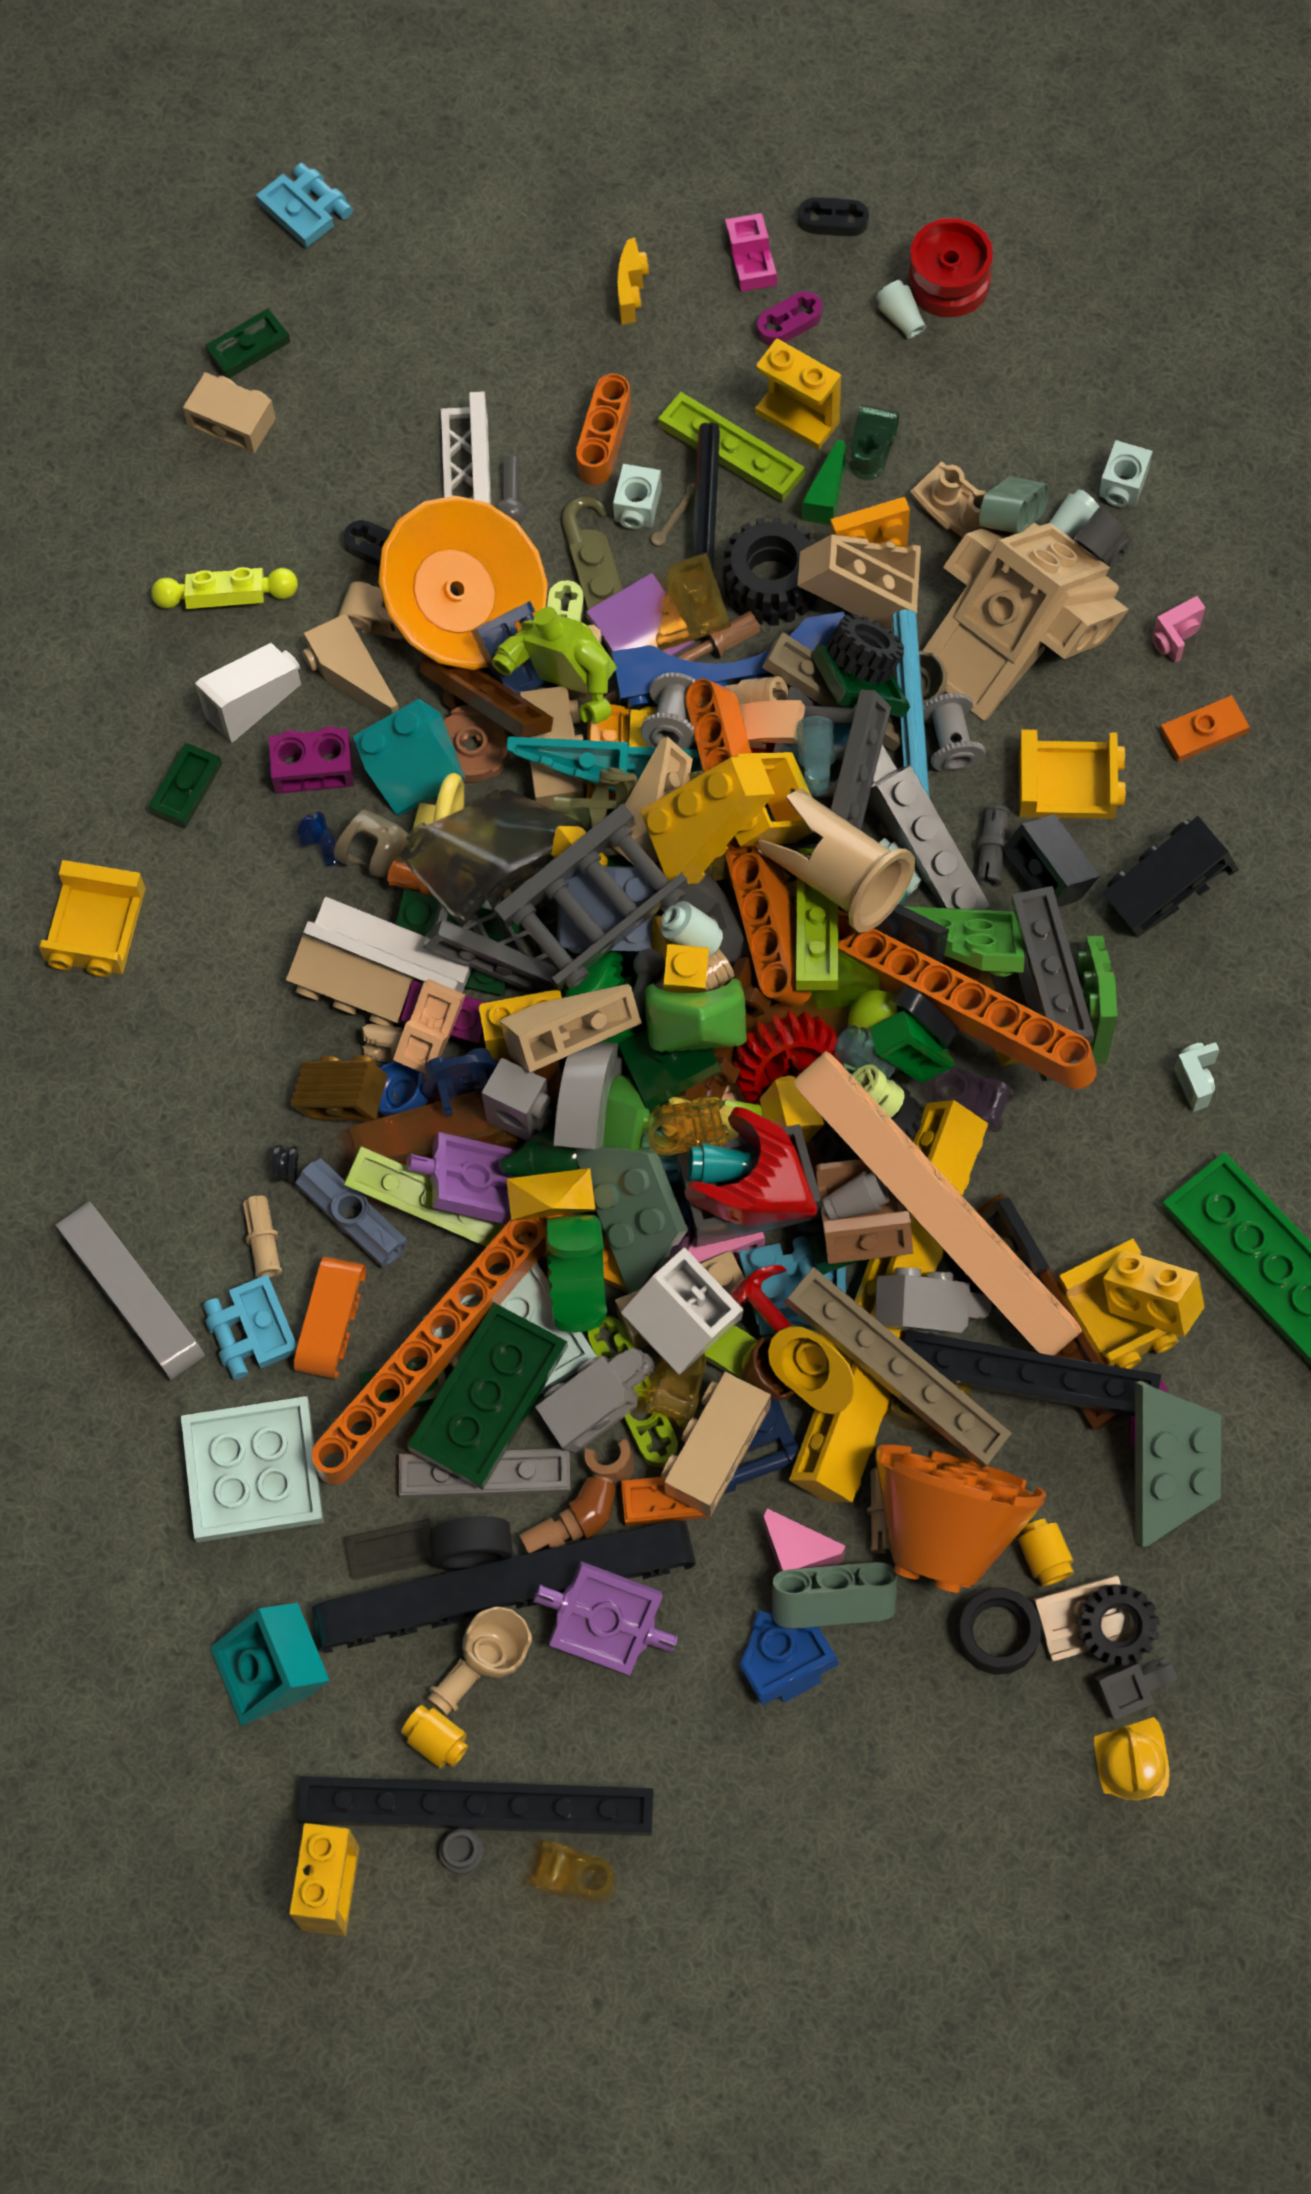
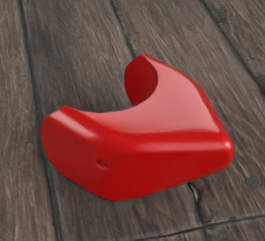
M734 1108L728 1117V1122L742 1138L753 1146L758 1154L759 1160L756 1168L752 1170L748 1177L736 1184L718 1187L703 1182L691 1181L685 1190L687 1200L691 1204L723 1220L745 1226L764 1225L816 1216L817 1206L796 1149L788 1134L782 1127L748 1109Z

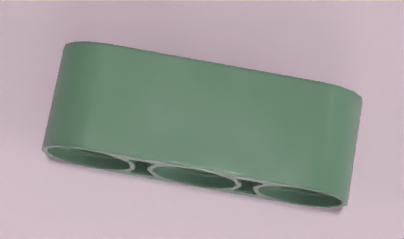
M1012 476L1007 477L985 494L980 510V526L1016 534L1023 532L1042 517L1048 500V484Z
M882 1562L781 1571L773 1578L772 1619L781 1627L794 1629L887 1620L896 1612L898 1574L893 1572L894 1567Z

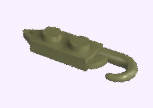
M579 497L570 501L565 506L562 513V525L578 581L583 591L587 610L623 589L607 536L598 530H580L576 518L578 511L587 507L595 509L602 517L606 516L607 512L603 504L597 499Z

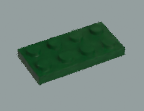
M494 1302L408 1443L409 1451L483 1490L568 1348V1342Z

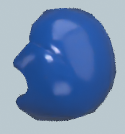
M396 1061L381 1066L380 1069L387 1073L388 1077L378 1112L389 1119L406 1120L418 1115L429 1101V1098L425 1096L421 1088V1080L424 1073ZM394 1091L401 1103L396 1102L394 1099Z

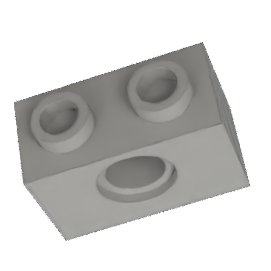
M501 1058L482 1091L487 1122L527 1141L537 1131L546 1129L552 1118L553 1111L550 1110L551 1096L548 1095L547 1081L545 1078L533 1072L529 1073L526 1069Z

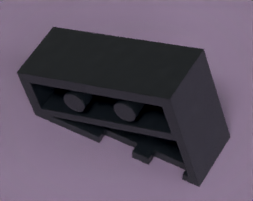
M1196 816L1192 821L1186 819L1179 823L1171 831V838L1161 846L1154 845L1147 849L1139 857V864L1129 872L1122 871L1116 874L1108 882V889L1103 892V895L1137 937L1180 909L1178 905L1195 891L1199 896L1208 891L1210 888L1206 883L1224 870L1229 876L1239 870L1229 851L1199 816Z

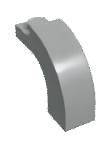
M598 1042L567 1056L558 1097L554 1146L595 1150L603 1146L606 1107L611 1083L614 1077L623 1074L624 1057H617L618 1043Z

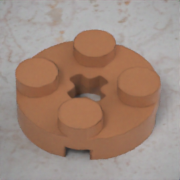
M470 705L461 706L450 711L451 716L445 718L444 723L466 778L463 782H481L499 775L508 762L511 753L507 752V743H502L494 737V721ZM469 737H476L477 742L482 744L472 751L461 746V744L468 743Z

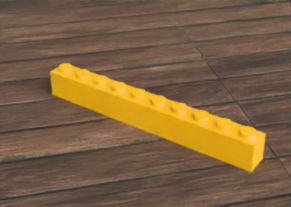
M955 1100L927 1103L920 1121L922 1124L913 1143L963 1196L964 1190L970 1181V1173L975 1159L983 1145V1137L988 1123ZM910 1212L913 1254L870 1259L856 1295L855 1302L874 1318L876 1314L877 1276L895 1275V1268L906 1267L921 1269V1277H927L928 1272L936 1271L937 1265L942 1259L943 1248ZM888 1329L904 1342L906 1331ZM841 1351V1355L850 1365L854 1375L855 1392L852 1402L845 1410L835 1414L821 1413L816 1409L814 1410L789 1481L821 1500L853 1503L855 1494L860 1488L861 1478L869 1455L874 1449L875 1438L883 1416L888 1410L889 1399L892 1393Z

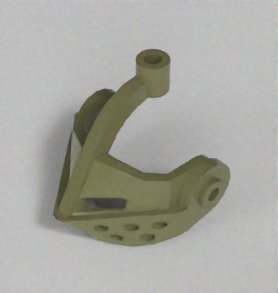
M608 767V769H600L599 781L591 798L554 796L552 812L569 814L572 808H589L591 828H593L605 818L607 809L615 810L624 803L625 805L638 779L635 774L624 772L620 768ZM609 787L616 788L615 800H609ZM612 844L602 851L606 857L620 854L613 848Z

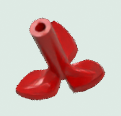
M770 1265L759 1268L742 1279L729 1295L741 1307H743L744 1301L747 1299L770 1327L778 1333L780 1330L792 1325L763 1293L761 1285L765 1279L787 1272V1270L781 1265Z

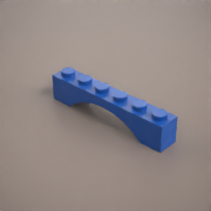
M844 611L805 618L789 636L812 651L815 650L817 645L827 646L841 618L843 619L845 616ZM652 645L612 651L610 658L617 666V669L612 674L618 704L628 703V708H639L652 704L651 693H649L651 683L655 678L665 673H681L695 680L705 678L721 686L738 684L746 679L775 677V675L762 668L771 649L748 659L717 664L687 661L669 655Z

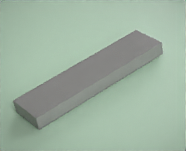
M564 1448L506 1450L483 1490L417 1454H399L400 1498L571 1492L570 1451Z

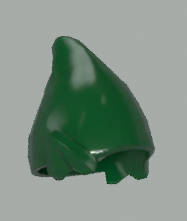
M554 1124L530 1137L519 1150L510 1156L502 1158L499 1165L503 1173L513 1177L578 1170L576 1151L573 1147L554 1146Z

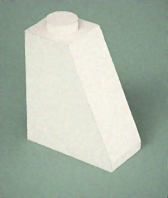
M269 643L200 678L195 685L205 718L226 739L233 743L301 685L298 673L300 669L299 663L288 651L285 650L281 653L272 643Z

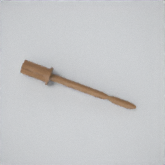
M749 611L713 631L711 629L705 630L708 640L681 654L678 658L693 662L713 650L721 658L724 656L723 652L759 633L760 625L753 613ZM615 691L603 697L611 705L618 703Z

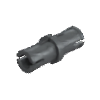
M989 805L984 809L982 837L977 841L980 858L976 881L978 885L989 886L991 879L993 880L992 886L999 887L1002 885L1004 855H1007L1003 848L1008 842L1006 834L1010 810L1007 807L996 805V813L994 814L993 805Z

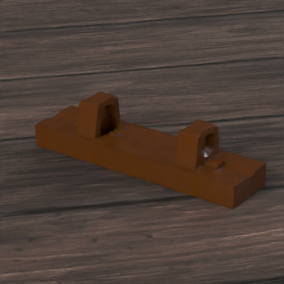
M429 657L422 658L420 673L444 688L443 703L453 710L461 706L470 705L493 720L494 737L502 743H507V737L529 738L535 734H545L552 731L554 717L480 669L467 670L439 664Z
M749 957L737 958L733 967L734 979L741 981L745 995L746 1032H752L758 1017L767 1013L771 1000L767 999L759 987L753 961ZM737 1046L713 1048L723 1070L674 1097L692 1102L694 1112L698 1113L701 1112L704 1100L719 1104L727 1085L734 1084L740 1073V1069L733 1066L734 1058L738 1056Z

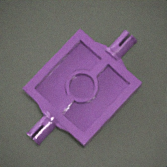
M438 1132L432 1141V1159L413 1155L412 1153L408 1155L406 1171L429 1175L433 1185V1208L507 1224L511 1220L506 1179L516 1177L503 1173L499 1163L502 1158L510 1156L516 1150Z
M582 1561L579 1564L572 1584L563 1594L546 1588L541 1584L538 1586L537 1592H535L533 1602L556 1610V1622L548 1639L549 1646L624 1674H631L638 1655L648 1644L672 1653L678 1636L655 1628V1614L663 1597L661 1591Z

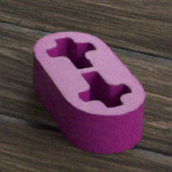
M802 291L764 311L757 320V335L760 341L769 346L773 344L776 338L786 343L816 326L822 318V301L820 297L815 293ZM803 305L806 309L812 307V314L808 315L805 311L799 313V306ZM767 324L780 325V331L776 332L774 329L767 331Z

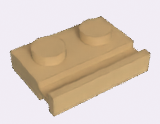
M1117 1575L1032 1599L1040 1617L1041 1631L1051 1661L1087 1652L1083 1647L1082 1640L1078 1639L1076 1633L1079 1631V1626L1075 1624L1076 1616L1079 1617L1081 1612L1078 1608L1081 1602L1085 1603L1088 1599L1087 1595L1091 1591L1095 1592L1104 1585L1120 1584ZM1122 1607L1112 1608L1102 1618V1631L1113 1642L1127 1639L1133 1631L1129 1619L1130 1615L1126 1609Z

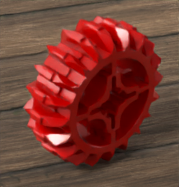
M789 1010L785 1018L779 1019L773 1014L771 1022L763 1024L758 1021V1030L756 1032H746L747 1040L744 1044L737 1046L738 1056L734 1058L733 1066L740 1069L736 1083L740 1087L743 1097L748 1102L761 1106V1096L776 1079L785 1076H799L824 1052L830 1053L844 1066L843 1046L835 1030L829 1024H826L820 1016L812 1018L804 1011L796 1017Z

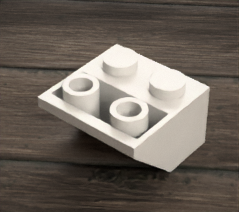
M684 1247L651 1277L622 1310L621 1315L678 1375H681L742 1319L744 1309Z

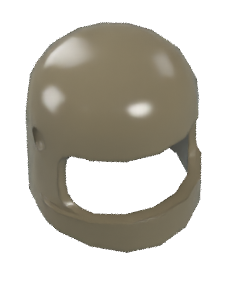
M364 809L350 822L339 837L334 848V858L347 866L353 864L363 866L369 869L371 876L387 878L393 861L405 862L410 848V839L407 832L398 824L368 809ZM363 831V835L377 841L370 865L350 854L348 855L353 837L358 832Z

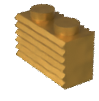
M328 1055L321 1056L319 1061H304L301 1063L302 1069L299 1070L300 1076L297 1078L298 1084L295 1085L296 1091L293 1092L294 1099L290 1100L291 1106L307 1118L313 1120L375 1121L388 1074L376 1066L377 1063L374 1059L363 1055H354L352 1061H342Z

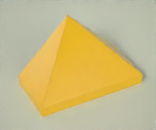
M590 1168L506 1179L511 1221L596 1211Z

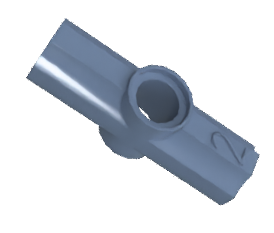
M321 1158L311 1162L302 1170L301 1175L295 1182L296 1186L336 1224L340 1232L348 1235L382 1268L391 1265L402 1255L408 1245V1240L368 1203L363 1193L343 1185L344 1180ZM357 1207L362 1210L356 1218L346 1219L342 1217L343 1212L348 1208Z

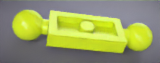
M241 567L231 571L219 572L204 570L194 574H186L185 584H179L172 578H161L152 586L151 596L154 603L164 609L175 607L180 600H185L186 609L264 603V593H271L272 596L278 599H287L293 596L298 588V580L295 574L286 568L274 570L269 577H264L263 568L250 569Z

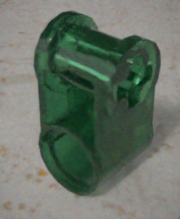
M865 405L860 406L855 432L851 441V452L853 455L851 470L857 478L871 481L882 475L890 448L895 441L892 436L897 434L899 412Z

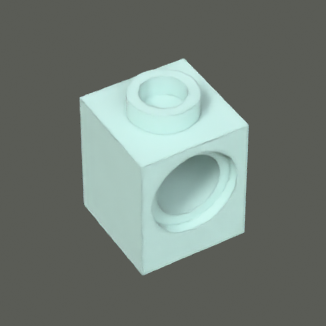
M1115 440L1102 476L1099 497L1105 498L1108 503L1117 507H1124L1126 505L1136 507L1149 471L1152 451ZM1119 476H1126V477H1129L1130 479H1129V480H1123V479H1120Z
M623 464L613 502L615 522H620L629 529H640L642 526L652 528L662 489L661 470ZM634 498H641V499H643V500L640 501V502H632V501H630L631 499H634Z

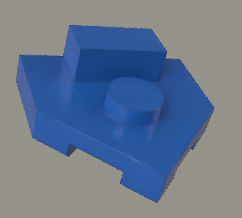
M759 1610L753 1624V1632L748 1647L745 1649L740 1663L742 1673L762 1706L778 1697L785 1703L822 1683L820 1675L839 1665L835 1653L819 1627L795 1629L781 1627L773 1621L771 1613Z

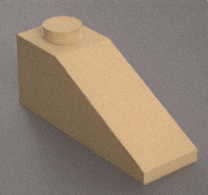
M346 613L304 633L307 648L302 650L312 672L319 669L326 682L383 718L399 710L396 700Z
M669 737L660 740L625 803V806L634 815L635 825L631 828L633 831L631 836L654 863L658 862L659 859L640 810L689 782L693 761ZM619 846L616 847V848H614V849L617 850L621 855H623L628 861H630V859H629V858L625 855V853L619 848Z
M628 984L538 1003L499 1020L510 1057L529 1073L641 1024L632 988Z

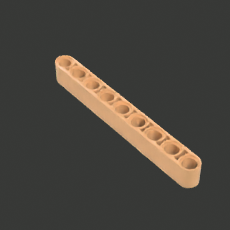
M824 1052L794 1079L796 1087L808 1102L1039 1353L1055 1356L1082 1332L1079 1324L1066 1308L834 1056Z

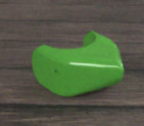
M732 978L731 982L722 988L699 993L669 992L657 988L654 984L644 989L646 1030L648 1042L652 1049L661 1052L706 1050L710 1048H730L740 1046L746 1042L745 995L741 981Z

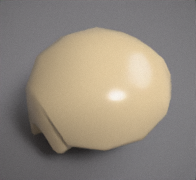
M500 1606L488 1608L478 1613L466 1629L462 1641L464 1658L468 1665L482 1676L505 1677L516 1672L517 1668L524 1662L527 1651L532 1643V1635L526 1620L513 1609Z

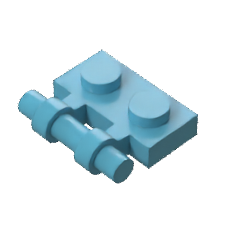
M300 163L293 171V174L298 178L293 182L283 173L256 194V199L260 207L307 248L334 227L333 218L329 213L333 214L336 212L342 219H347L352 214L353 208L346 202V197L338 189H331L324 183V177L316 169H309L306 165ZM313 192L320 199L315 202L307 194Z
M799 1236L793 1240L794 1252L788 1255H783L780 1243L739 1251L744 1278L765 1266L781 1265L786 1268L787 1272L765 1279L761 1285L763 1293L785 1318L798 1316L795 1311L784 1303L786 1298L799 1284V1282L791 1283L789 1275L801 1273L803 1279L812 1267L817 1269L808 1239L805 1236ZM752 1306L756 1323H767Z
M268 1274L229 1290L234 1305L222 1309L218 1298L210 1299L203 1304L207 1314L206 1326L210 1334H215L221 1349L218 1353L221 1363L224 1367H228L234 1380L248 1375V1370L244 1363L246 1357L255 1354L260 1368H264L296 1354V1341ZM241 1321L248 1338L236 1343L230 1327Z

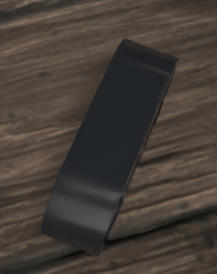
M813 197L804 200L800 204L798 221L802 230L807 233L852 237L864 233L867 229L869 211L866 205L858 200ZM812 211L819 212L818 220H811ZM850 213L856 214L855 223L848 222Z
M366 520L354 521L346 527L344 532L346 549L354 557L380 567L381 549L391 530ZM364 533L368 534L369 542L362 541L359 545L355 543L354 536L362 537Z
M901 985L889 1002L891 1008L896 1013L904 1011L915 1019L943 1049H948L959 1033L958 1027L922 994L908 986Z

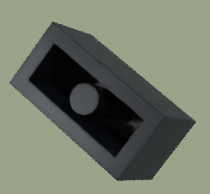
M1055 814L1021 824L1003 848L1032 890L1053 887L1058 907L1082 899L1100 877L1099 873Z

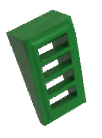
M836 440L802 503V521L830 525V520L835 517L846 463V444H844V441Z
M904 1011L881 1021L871 1029L876 1054L919 1083H924L955 1066L953 1058L915 1019Z

